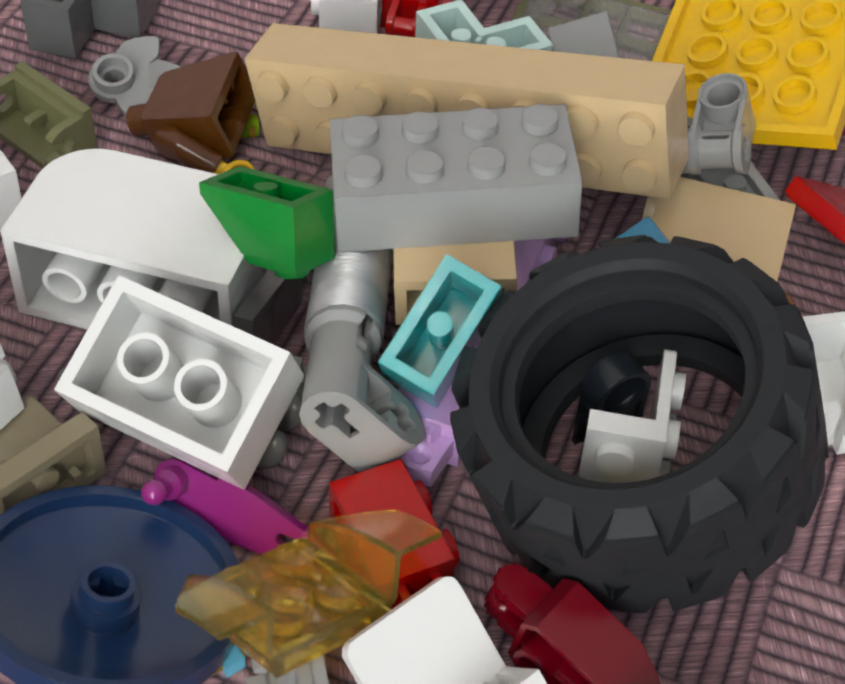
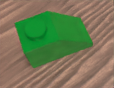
M243 166L235 167L199 182L200 195L249 264L272 270L275 276L282 279H300L308 276L310 270L334 259L332 189Z

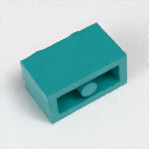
M446 254L379 359L378 364L383 377L437 408L453 383L464 347H475L481 338L478 332L479 324L491 306L502 295V286Z

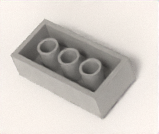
M535 104L528 107L496 109L474 108L464 111L432 113L413 112L410 114L384 116L357 115L350 118L329 119L338 252L579 236L582 178L566 104Z

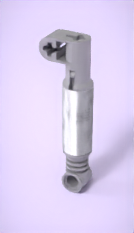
M333 174L328 176L326 180V187L332 190ZM333 204L334 259L314 268L304 326V339L309 351V358L299 415L302 425L310 434L353 469L362 472L396 460L422 443L425 434L424 425L413 404L371 367L372 360L379 353L384 337L393 249L338 252L335 206Z

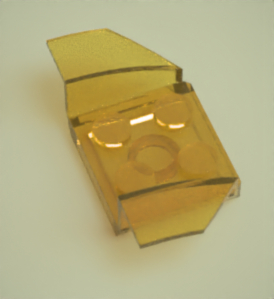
M397 509L362 512L310 522L308 539L297 538L291 542L281 544L277 548L235 566L228 567L212 576L189 574L179 593L175 605L176 613L205 629L219 641L228 638L268 672L278 678L344 645L351 637L389 612L398 595L401 556L441 538L442 531L419 518Z

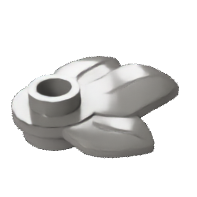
M135 37L123 42L116 53L103 55L95 61L88 76L89 87L95 97L104 102L116 103L122 113L126 115L130 106L148 102L160 75L166 71L180 68V66L158 59L160 53L158 37Z

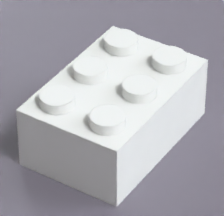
M118 275L54 390L79 412L83 411L86 415L245 490L305 375L291 352Z

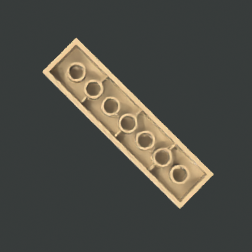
M272 23L244 58L267 146L331 154L329 119L350 118L357 115L384 116L410 114L413 112L432 113L464 111L474 108L496 109L528 107L535 104H566L582 178V188L671 199L689 159L685 64Z

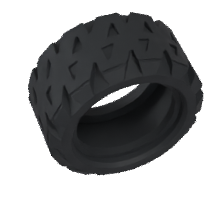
M646 235L599 241L600 248L581 254L576 251H568L529 272L531 281L518 291L506 290L491 306L479 324L478 332L481 340L477 348L465 346L461 353L451 388L459 410L450 412L451 426L457 453L508 551L513 556L518 554L521 557L525 567H528L527 571L529 573L534 572L553 589L563 578L578 581L608 610L647 613L659 599L664 598L669 599L672 610H681L726 595L738 573L742 571L749 582L756 579L788 551L792 545L796 526L804 528L809 523L824 489L826 458H829L826 422L814 345L800 310L797 306L789 304L780 284L745 258L734 262L725 249L715 244L680 236H674L670 243H658L652 237H647ZM664 349L677 351L676 366L688 367L710 374L726 383L742 397L732 422L722 436L706 452L685 466L659 477L628 483L597 482L573 476L546 460L548 444L552 433L564 412L580 396L581 383L584 376L600 359L614 352L629 351L643 367L661 365Z

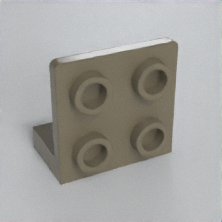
M26 396L22 399L25 409L0 430V515L16 504L36 495L56 489L88 486L107 473L98 425L83 411L62 424L33 396Z

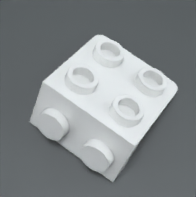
M664 349L649 419L590 409L578 477L605 483H628L648 480L670 473L671 461L662 459H675L681 428V421L676 420V414L670 413V409L680 411L686 383V373L675 372L677 351Z
M449 576L436 578L351 637L342 647L343 660L357 684H547L539 669L509 667L505 665L461 585L455 578Z

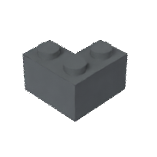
M20 0L29 50L75 59L95 29L117 33L122 36L142 37L158 11L157 0Z

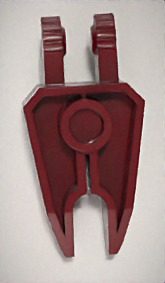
M514 562L510 565L505 563L503 568H498L492 580L494 583L484 599L486 601L484 607L487 608L486 614L491 616V620L496 619L497 625L514 639L508 654L515 667L539 669L547 684H661L642 642L578 581L563 578L553 589L534 572L529 573L527 571L528 567H522L521 563L519 565L514 564Z

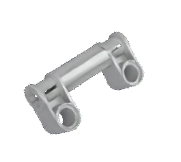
M731 73L718 74L707 79L701 85L698 91L692 125L688 128L689 159L682 173L701 175L703 170L734 169L737 174H747L749 172L751 146L756 124L747 83L743 77Z

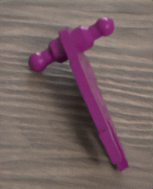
M174 456L160 463L155 470L153 480L147 481L141 489V496L147 504L159 505L164 500L173 501L201 517L224 539L237 546L291 566L290 572L328 579L333 575V573L284 542L281 534L334 558L341 555V552L313 523L307 527L259 490L249 485L243 490Z

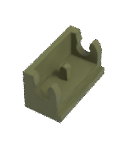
M23 61L14 65V71L0 78V96L6 93V98L0 105V139L42 169L53 160L65 154L84 149H97L91 107Z

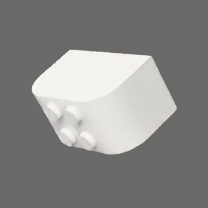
M110 149L78 150L50 162L36 176L0 230L18 311L84 329L89 328L118 275L232 326V314L264 276L265 268L251 265L246 261L244 255L239 251L200 195L199 182L218 174Z

